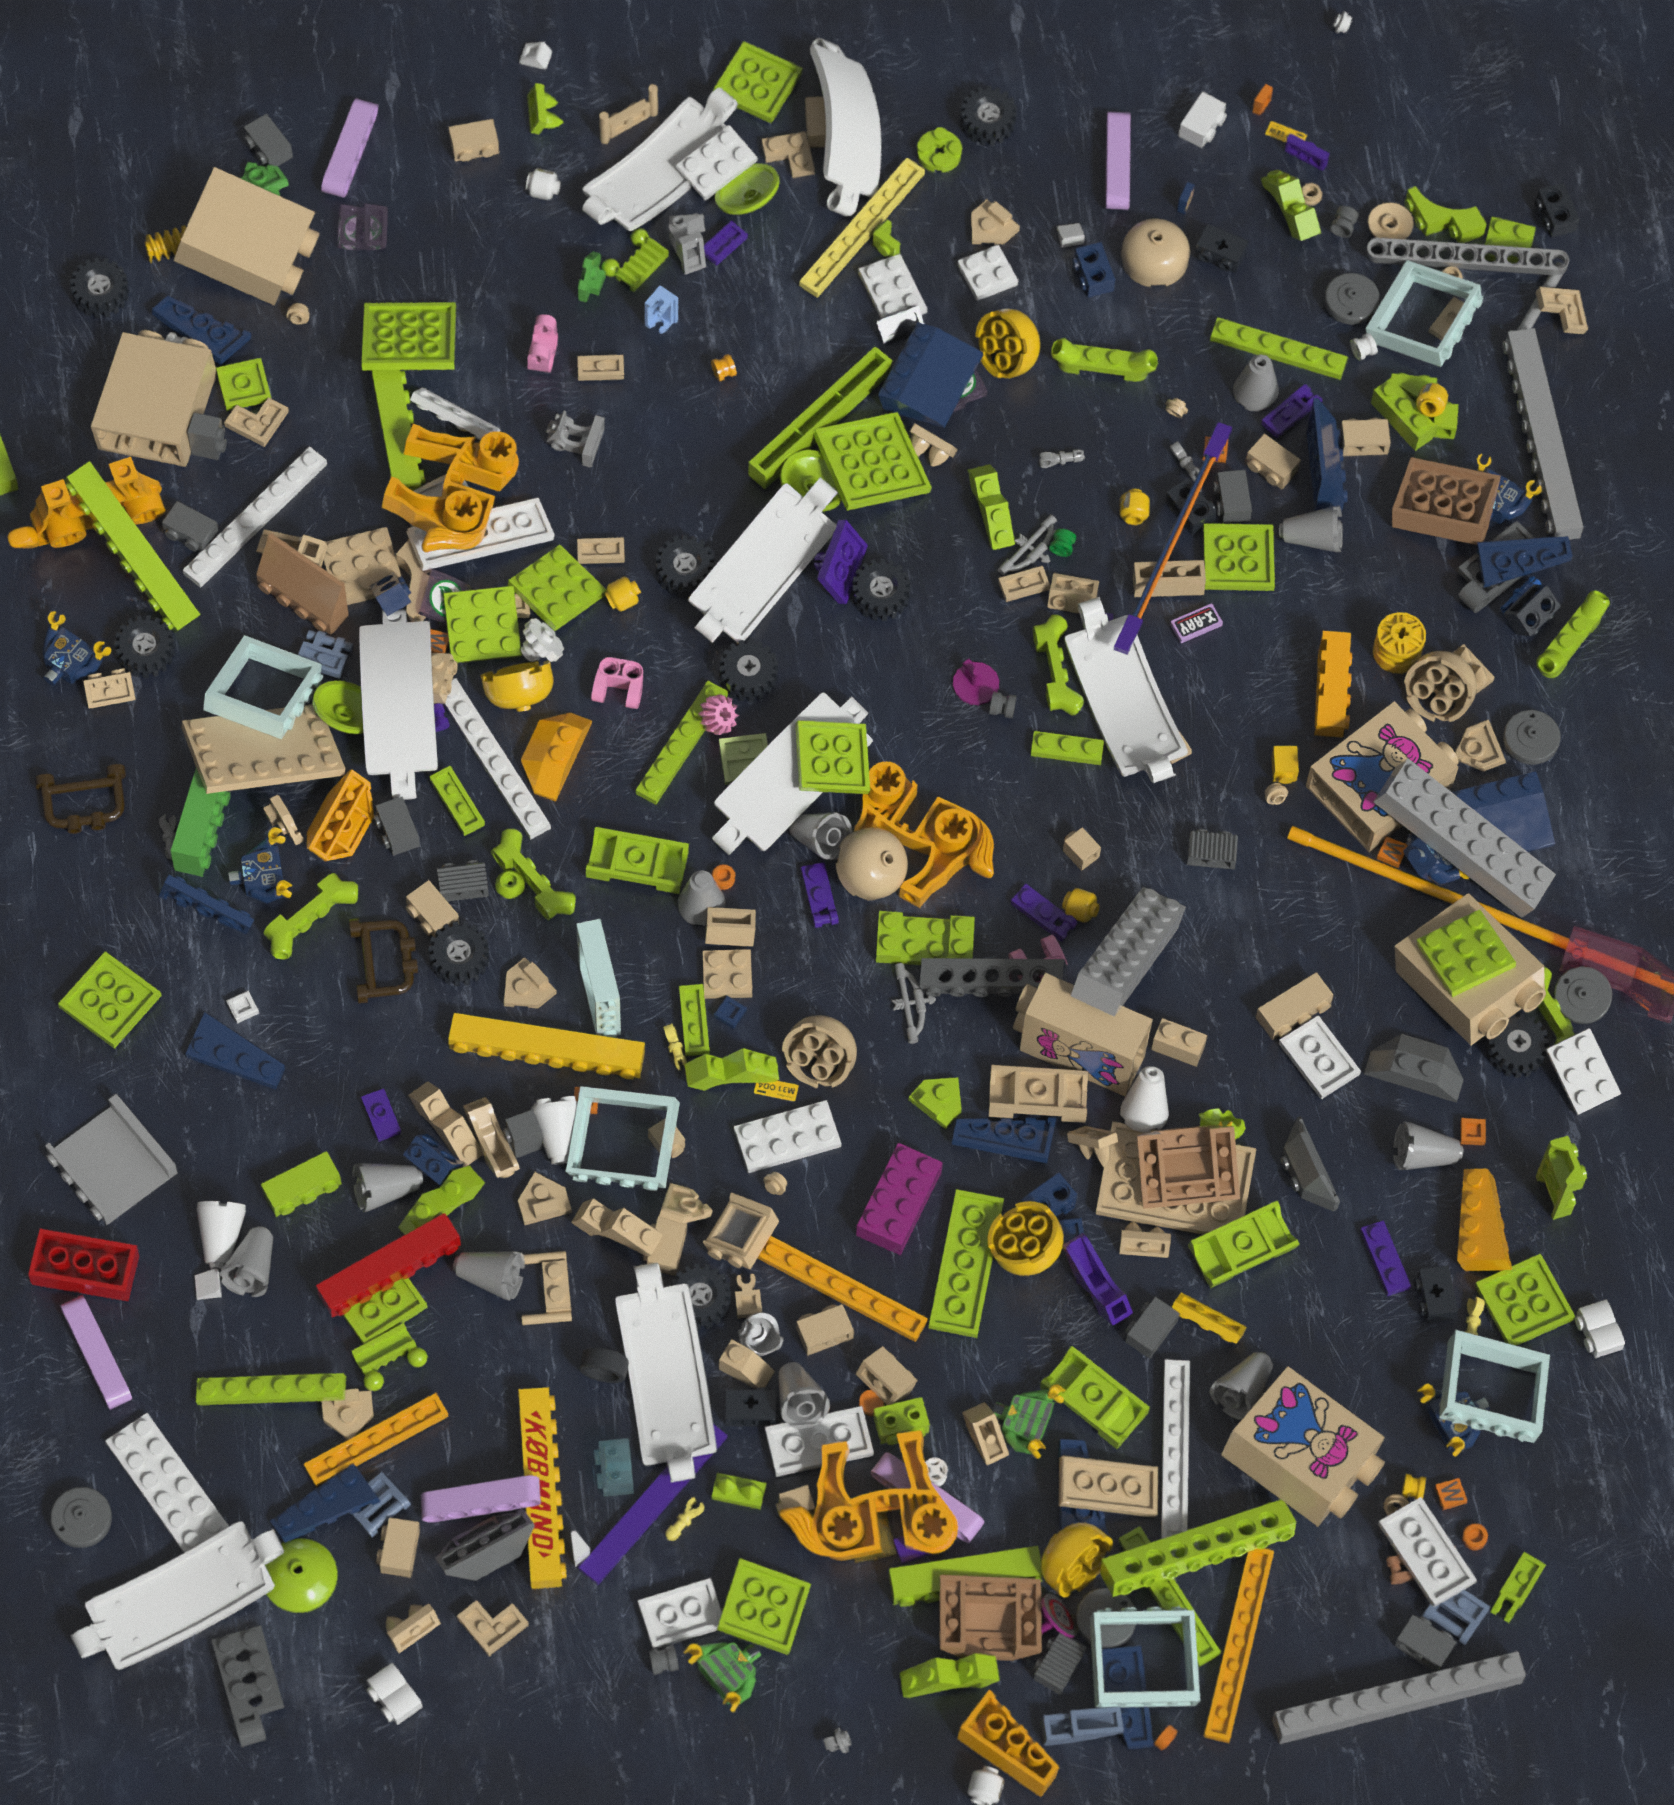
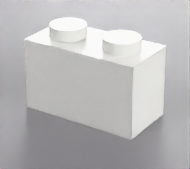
M1202 92L1181 123L1179 137L1203 148L1207 141L1211 142L1217 125L1221 126L1227 115L1224 113L1226 104Z

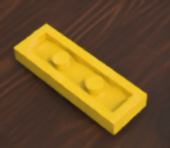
M1182 1292L1172 1306L1174 1310L1180 1313V1317L1191 1319L1198 1323L1201 1328L1219 1334L1223 1340L1237 1344L1247 1328Z

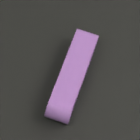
M359 99L354 100L324 176L322 192L340 197L346 196L374 125L378 104Z
M1107 112L1106 209L1128 210L1130 197V113Z
M81 1295L61 1304L60 1307L108 1408L113 1409L132 1400L131 1393L84 1296Z
M885 1452L870 1472L871 1475L888 1489H910L911 1483L905 1463L892 1454ZM932 1483L935 1490L957 1519V1537L966 1543H970L984 1524V1520L974 1511Z
M537 1476L516 1477L421 1494L422 1520L425 1522H439L533 1507L541 1503L539 1477Z

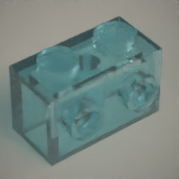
M629 1438L599 1441V1450H594L596 1465H601V1474H597L598 1489H603L604 1497L634 1494Z

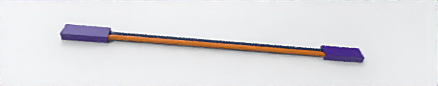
M1218 422L1204 451L1203 457H1205V460L1133 614L1128 615L1113 650L1128 655L1143 623L1141 617L1209 470L1213 462L1218 461L1232 431L1231 426Z

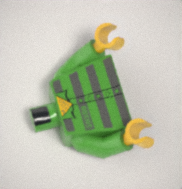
M1055 1384L1050 1389L1022 1393L1020 1396L1014 1395L1010 1407L996 1402L993 1412L996 1418L1004 1420L1002 1434L1014 1451L1026 1454L1032 1453L1036 1459L1041 1457L1038 1449H1046L1041 1440L1053 1411L1054 1402L1051 1401L1053 1399L1057 1403L1064 1401V1398L1058 1394L1066 1390L1060 1385Z
M725 1642L701 1646L691 1644L684 1651V1654L690 1653L693 1655L688 1660L690 1664L700 1659L698 1661V1669L723 1699L722 1704L726 1703L728 1705L731 1703L733 1705L730 1711L734 1712L739 1704L751 1696L756 1682L754 1677L756 1669L751 1663L761 1656V1653L754 1644L749 1645L743 1651L734 1642L730 1644Z

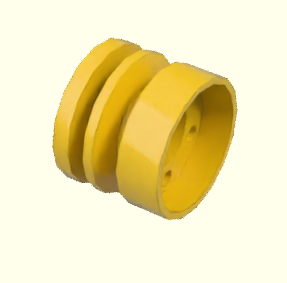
M1401 612L1390 614L1381 621L1373 645V656L1376 663L1382 669L1391 673L1402 674L1408 672L1421 657L1426 641V631L1422 622L1411 614Z

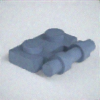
M309 630L307 639L312 640L313 644L303 641L298 656L322 664L321 673L340 679L348 661V655L341 652L343 650L352 652L354 644L347 642L342 637L334 638L328 636L323 631L315 632ZM325 644L333 647V649L331 650L321 646Z

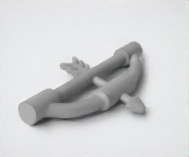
M1049 515L1041 523V527L1028 541L1022 534H1019V539L1014 541L1022 547L998 568L1000 574L1005 575L1010 571L1021 570L1034 563L1039 557L1044 563L1050 562L1049 556H1044L1043 553L1048 548L1047 546L1053 537V524L1056 522V518L1053 515ZM1045 530H1048L1043 542L1036 548L1031 546ZM1027 549L1032 551L1026 560L1017 565L1013 564Z
M898 963L895 965V972L900 983L902 999L892 1000L895 1004L893 1010L905 1009L908 1040L910 1044L918 1042V1035L924 1026L925 1003L929 1002V1004H932L936 1001V998L933 996L924 998L923 991L920 989L915 977L905 970L903 963ZM906 977L913 986L915 1000L909 1001L905 983ZM916 1004V1010L919 1014L917 1028L913 1025L910 1005Z

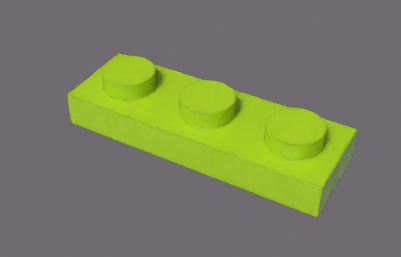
M1034 731L1031 756L1101 765L1104 740Z
M451 766L430 776L432 785L464 836L485 826V821Z
M703 984L679 986L685 1056L710 1054Z

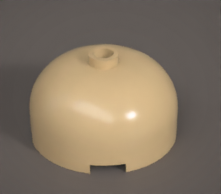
M1163 219L1141 221L1133 226L1124 238L1121 252L1123 268L1130 278L1144 286L1170 285L1179 280L1187 269L1190 254L1189 243L1183 231L1170 221Z
M1434 651L1420 657L1409 669L1404 681L1408 695L1406 698L1410 706L1418 714L1433 722L1435 717L1449 722L1460 718L1471 706L1477 690L1476 677L1470 665L1460 656L1447 651ZM1434 691L1437 695L1431 701V709L1441 715L1431 714L1424 710L1418 698L1426 699ZM1456 701L1454 709L1446 713L1449 710V708L1453 705V703Z
M872 827L854 831L843 839L839 846L841 849L836 869L842 885L850 894L867 899V901L876 900L891 895L902 885L907 874L908 861L905 849L896 836L887 830Z
M824 1015L809 1016L799 1021L788 1033L782 1046V1051H784L788 1062L786 1066L792 1075L799 1081L815 1088L818 1087V1083L832 1087L841 1084L852 1070L857 1057L856 1043L849 1029L840 1021ZM813 1056L817 1058V1061L812 1066L811 1072L818 1080L810 1079L800 1068V1066L808 1065ZM838 1064L837 1072L832 1077L828 1078L834 1070V1068L836 1067V1065Z

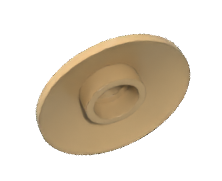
M1384 203L1372 210L1369 215L1368 226L1376 238L1404 240L1412 232L1413 218L1405 207L1395 203Z

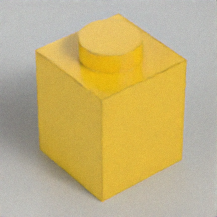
M1274 746L1271 756L1273 782H1280L1282 784L1296 782L1299 773L1297 746Z

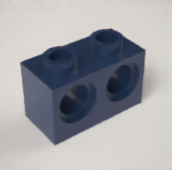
M1099 242L1076 248L1075 256L1072 258V265L1074 271L1079 272L1080 287L1086 291L1088 298L1113 292L1115 277L1102 243Z
M394 571L370 585L372 592L387 617L411 603L408 595L412 594L403 577L397 578Z
M429 1134L416 1135L403 1154L439 1185L445 1182L452 1171L460 1169L464 1165L462 1161Z
M1057 1173L1022 1198L1020 1203L1028 1201L1042 1203L1049 1207L1057 1217L1062 1212L1067 1214L1076 1206L1077 1193L1064 1177ZM1062 1193L1066 1198L1058 1200L1053 1195Z

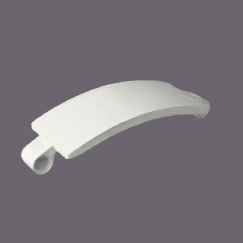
M818 38L812 43L810 53L820 78L825 102L826 145L824 177L829 181L839 184L829 195L827 207L829 210L841 215L852 216L856 211L860 193L870 198L877 193L881 162L879 113L870 81L862 65L846 58L837 45Z
M717 88L712 92L705 108L693 98H687L641 145L583 188V193L589 197L583 206V211L600 225L615 219L629 231L638 228L661 213L692 187L677 169V164L727 127L723 123L736 109L738 104L736 100L721 88Z
M821 477L804 497L790 485L784 484L689 597L688 601L705 615L695 626V629L712 643L722 631L737 643L740 640L745 641L833 535L837 525L827 518L822 511L837 494L836 490Z
M1099 597L1078 603L1079 614L1085 630L1067 635L1065 637V644L1092 715L1118 770L1124 777L1145 770L1152 783L1175 776L1176 774L1173 773L1170 761L1186 756L1188 750L1158 689L1138 636H1136L1128 655L1113 650L1128 615L1108 621L1107 614L1104 613Z
M399 609L388 617L383 610V624L361 626L359 631L366 770L368 775L390 774L392 798L396 799L403 796L404 800L416 798L415 772L433 771L438 768L430 623L428 621L407 622L406 609Z
M821 693L715 800L714 805L729 821L713 836V841L728 855L746 837L760 850L766 851L823 793L799 791L795 723L797 721L859 724L869 713L853 697L840 708L825 693ZM867 734V747H868V746L873 742V740H872V738Z
M658 1262L635 1266L634 1270L639 1293L618 1296L616 1298V1307L625 1355L629 1360L628 1371L643 1464L649 1466L667 1462L670 1483L695 1478L693 1457L715 1453L717 1448L707 1381L689 1287L687 1284H680L664 1288Z
M238 1522L168 1563L86 1602V1609L94 1624H90L89 1627L83 1628L70 1636L81 1658L106 1649L116 1669L126 1668L203 1631L274 1588V1583L265 1565L281 1555L284 1550L273 1529L255 1539H251L244 1523Z

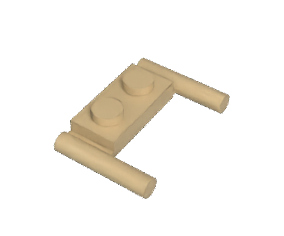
M650 85L648 88V103L644 99L634 102L627 109L620 113H614L610 117L606 112L600 113L601 143H608L609 138L617 136L649 118V116H656L658 114L656 85Z
M566 1251L524 1255L525 1264L542 1263L546 1313L522 1315V1324L532 1325L572 1321Z

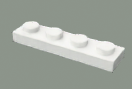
M424 388L413 392L410 399L420 409L429 410L435 413L439 419L456 424L458 429L473 433L478 440H481L489 432H500L501 430Z

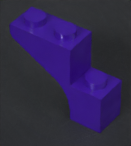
M1081 1233L1062 1245L1077 1283L1091 1294L1099 1315L1113 1326L1133 1313L1126 1294L1113 1282L1085 1234Z

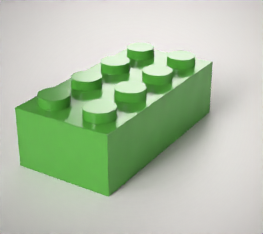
M197 767L173 841L171 855L175 871L203 877L204 870L209 869L211 863V855L209 853L211 848L216 846L218 838L216 830L217 827H221L223 824L224 813L222 811L223 807L229 804L230 792L206 794Z

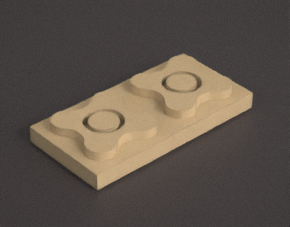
M1070 1456L1060 1457L1059 1506L1155 1517L1157 1515L1158 1467Z

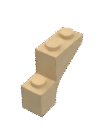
M263 530L257 553L263 554L267 537L272 533L318 566H322L328 548L325 541L306 535L296 537Z
M408 539L397 552L396 559L398 566L404 569L411 578L410 591L412 594L408 595L411 603L406 608L407 622H420L426 618L428 610L432 606L430 591L438 581L427 575L431 569L422 570L410 539Z
M426 1082L409 1094L418 1113L433 1126L452 1154L464 1163L463 1167L468 1166L483 1155L463 1116L450 1108L439 1088L430 1082Z
M484 1097L464 1105L463 1107L471 1130L478 1139L487 1166L497 1178H506L513 1175L514 1171L520 1168L498 1124L491 1103Z
M594 1198L582 1203L571 1222L590 1236L602 1235L646 1256L652 1255L663 1234L625 1208L613 1212Z

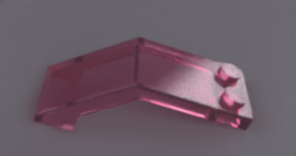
M1576 926L1573 927L1559 971L1565 973L1579 966L1592 967L1605 975L1611 988L1623 991L1648 1011V1017L1671 1023L1674 1015V971L1644 948Z

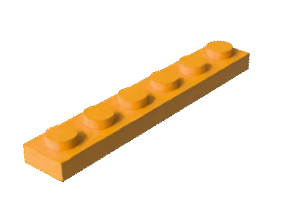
M437 1393L304 1463V1467L317 1488L350 1465L358 1466L447 1418L448 1412Z

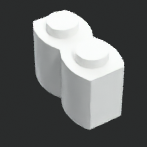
M1607 1300L1578 1309L1575 1323L1578 1330H1582L1586 1336L1584 1343L1589 1353L1592 1352L1593 1356L1597 1358L1623 1349L1625 1341Z
M393 1663L367 1680L369 1686L366 1689L367 1693L374 1702L379 1700L383 1705L381 1711L389 1722L393 1720L398 1725L422 1708L421 1701Z

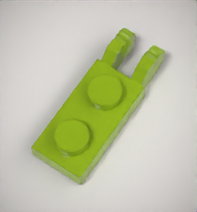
M1524 1552L1501 1589L1499 1598L1493 1606L1491 1613L1496 1615L1500 1611L1504 1600H1508L1513 1603V1606L1506 1613L1504 1620L1510 1623L1518 1607L1521 1608L1546 1564Z

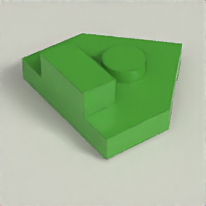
M248 162L245 167V173L240 178L280 196L279 190L288 186V181L278 166L268 165V167L257 166L256 163Z
M593 251L589 254V257L584 258L582 279L579 280L578 299L580 301L587 302L590 293L595 295L600 293L606 277V271L600 270V253Z

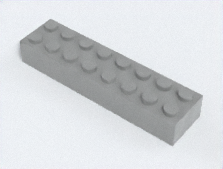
M1408 758L1395 767L1374 800L1375 804L1521 918L1536 908L1556 875Z
M1142 887L1079 972L1071 997L1115 1017L1177 931L1186 906L1179 904L1174 899H1168L1152 889Z

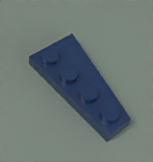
M169 296L165 297L152 309L153 316L180 336L204 343L211 350L213 360L220 365L251 339L250 332L246 330L243 332L234 328V325L228 322L221 323L213 319V316L210 314H201L194 311V307Z
M1569 536L1480 542L1476 546L1483 588L1566 563L1572 559Z
M168 875L158 896L159 898L166 900L169 896L177 901L176 905L185 909L187 906H192L199 915L206 918L218 917V923L247 935L254 921L247 912L243 910L237 911L229 907L226 901L210 897L205 890L199 887L193 888L186 884L187 882L179 876L173 877Z
M205 1012L186 1052V1058L275 1090L285 1070L284 1064Z
M1001 1118V1121L957 1119L952 1145L1047 1163L1056 1118H1048L1047 1120L1026 1118L1025 1121H1011V1118Z
M1060 1439L1058 1442L1059 1467L1061 1456L1089 1459L1085 1441ZM1059 1506V1532L1071 1524L1089 1523L1098 1527L1110 1537L1109 1530L1106 1529L1104 1521V1511Z
M352 1464L270 1520L283 1541L288 1542L314 1531L318 1525L333 1523L337 1521V1517L349 1512L354 1514L361 1511L360 1508L370 1503L375 1505L381 1501L356 1466Z
M1141 1646L1102 1649L1105 1693L1147 1692ZM1120 1707L1124 1730L1121 1734L1127 1749L1153 1747L1149 1707Z

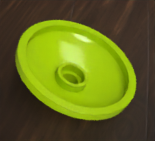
M753 164L716 192V203L723 212L728 214L742 215L751 213L763 207L772 199L779 186V176L776 170L769 165Z
M815 450L799 451L785 461L780 474L782 486L788 484L804 497L810 490L808 488H812L821 477L837 492L822 512L832 510L842 502L821 452Z
M330 681L320 685L313 696V707L322 721L328 726L344 733H364L361 687L345 681Z
M301 1538L281 1543L284 1552L265 1565L274 1583V1588L266 1593L267 1597L274 1605L288 1612L304 1613L317 1609L330 1598L336 1587L337 1567L333 1556L323 1545L313 1540ZM301 1567L303 1571L300 1574H296L294 1569Z

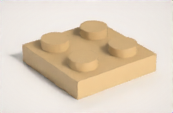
M751 950L703 951L704 999L725 998L726 996L730 998L752 997Z

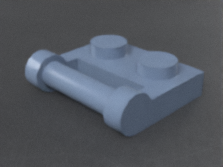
M382 1472L368 1483L381 1502L375 1505L370 1503L361 1507V1511L351 1514L371 1537L378 1533L377 1530L389 1518H392L400 1510H405L411 1505L407 1498ZM394 1497L396 1501L372 1522L368 1520L372 1514Z
M1463 1590L1434 1608L1430 1604L1423 1617L1427 1620L1432 1619L1457 1636L1459 1642L1466 1645L1489 1611L1490 1606L1466 1590ZM1438 1607H1443L1468 1624L1467 1629L1464 1630L1436 1611Z

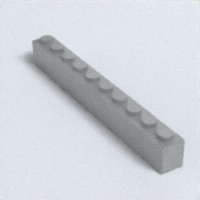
M1535 328L1509 331L1506 341H1503L1504 354H1508V372L1513 374L1514 378L1512 388L1514 394H1517L1519 399L1517 400V409L1519 414L1522 413L1523 416L1522 430L1528 436L1527 450L1528 453H1532L1533 457L1531 462L1532 471L1537 473L1536 487L1539 485L1542 487L1540 492L1543 498L1541 500V508L1543 514L1546 513L1548 519L1546 520V529L1552 537L1569 536V540L1578 539L1583 530L1582 519Z
M1514 1652L1277 1711L1273 1717V1724L1279 1744L1522 1684L1526 1674L1519 1652Z

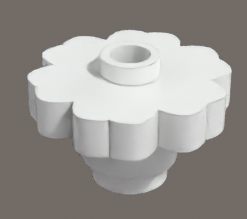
M535 618L524 625L523 633L526 641L523 642L521 652L526 659L534 662L542 657H546L552 662L557 661L563 655L564 647L561 640L555 636V632L546 623H541Z

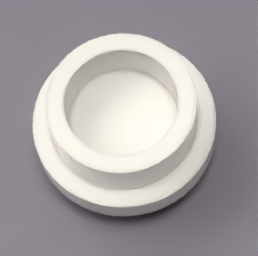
M1344 11L1341 15L1338 14L1333 24L1336 27L1335 32L1346 33L1352 19L1351 16L1347 15V12Z

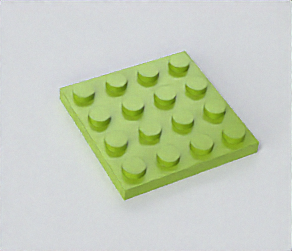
M456 302L365 303L362 370L454 369Z
M898 412L815 429L814 438L847 511L930 493L932 487Z

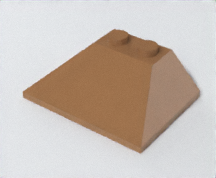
M1205 1125L1157 1130L1137 1135L1143 1209L1240 1199L1234 1126Z
M940 1575V1649L960 1658L976 1653L996 1656V1660H1016L1041 1653V1579Z

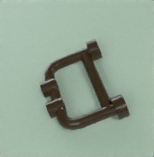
M113 764L106 767L107 778L56 785L54 776L51 774L36 776L35 785L36 789L41 790L46 822L54 828H67L70 834L80 833L82 826L91 825V829L96 831L105 829V823L117 820L124 812L125 803L122 779L126 777L125 766ZM113 786L115 809L112 812H94L88 816L71 815L66 819L54 817L51 795Z
M359 918L349 919L351 938L361 937L366 984L356 985L358 1004L368 1003V998L400 995L410 990L414 981L413 974L418 973L417 959L411 958V952L416 951L414 937H409L406 926L397 920L359 923ZM394 929L399 933L404 982L396 986L376 987L370 931Z

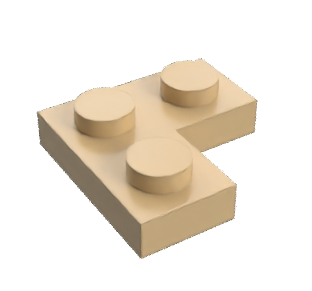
M806 132L762 139L766 163L788 159L792 178L814 174L815 169Z
M1540 287L1536 291L1540 311L1560 313L1565 333L1584 334L1588 330L1579 290Z
M268 398L257 415L236 405L226 419L225 427L265 447L288 414V407Z
M475 1601L457 1615L460 1623L488 1656L492 1655L528 1626L527 1620L513 1604L493 1619L478 1601Z

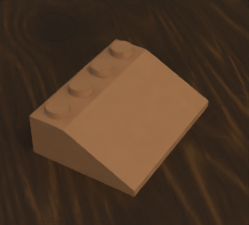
M1411 457L1392 509V527L1477 545V543L1483 542L1486 536L1500 476Z
M270 533L267 537L257 571L258 587L265 594L270 593L275 596L277 601L284 607H291L300 618L311 621L317 630L325 631L332 635L349 616L345 584Z

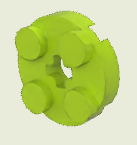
M936 128L934 131L923 135L917 145L918 160L929 171L942 170V172H948L954 169L960 162L962 154L961 142L953 133L948 132L946 129ZM936 148L944 149V154L940 152L936 154Z

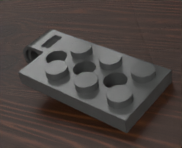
M1516 521L1491 542L1535 538ZM1476 553L1458 568L1457 572L1469 582L1460 591L1458 597L1474 613H1477L1521 577L1483 588V583L1479 582L1476 578L1477 575L1481 574L1478 554Z
M260 1625L212 1640L242 1747L266 1740L260 1718L261 1714L284 1708ZM241 1652L250 1654L249 1659L245 1662L238 1661L236 1657ZM252 1674L256 1676L254 1683H243V1678L246 1675ZM253 1697L263 1699L262 1703L257 1707L249 1705V1701Z

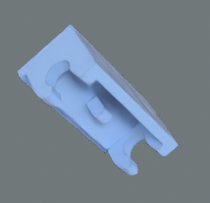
M659 286L645 302V326L651 329L655 326L656 322H662L664 325L660 327L659 333H664L673 323L676 324L678 321V297L662 286Z

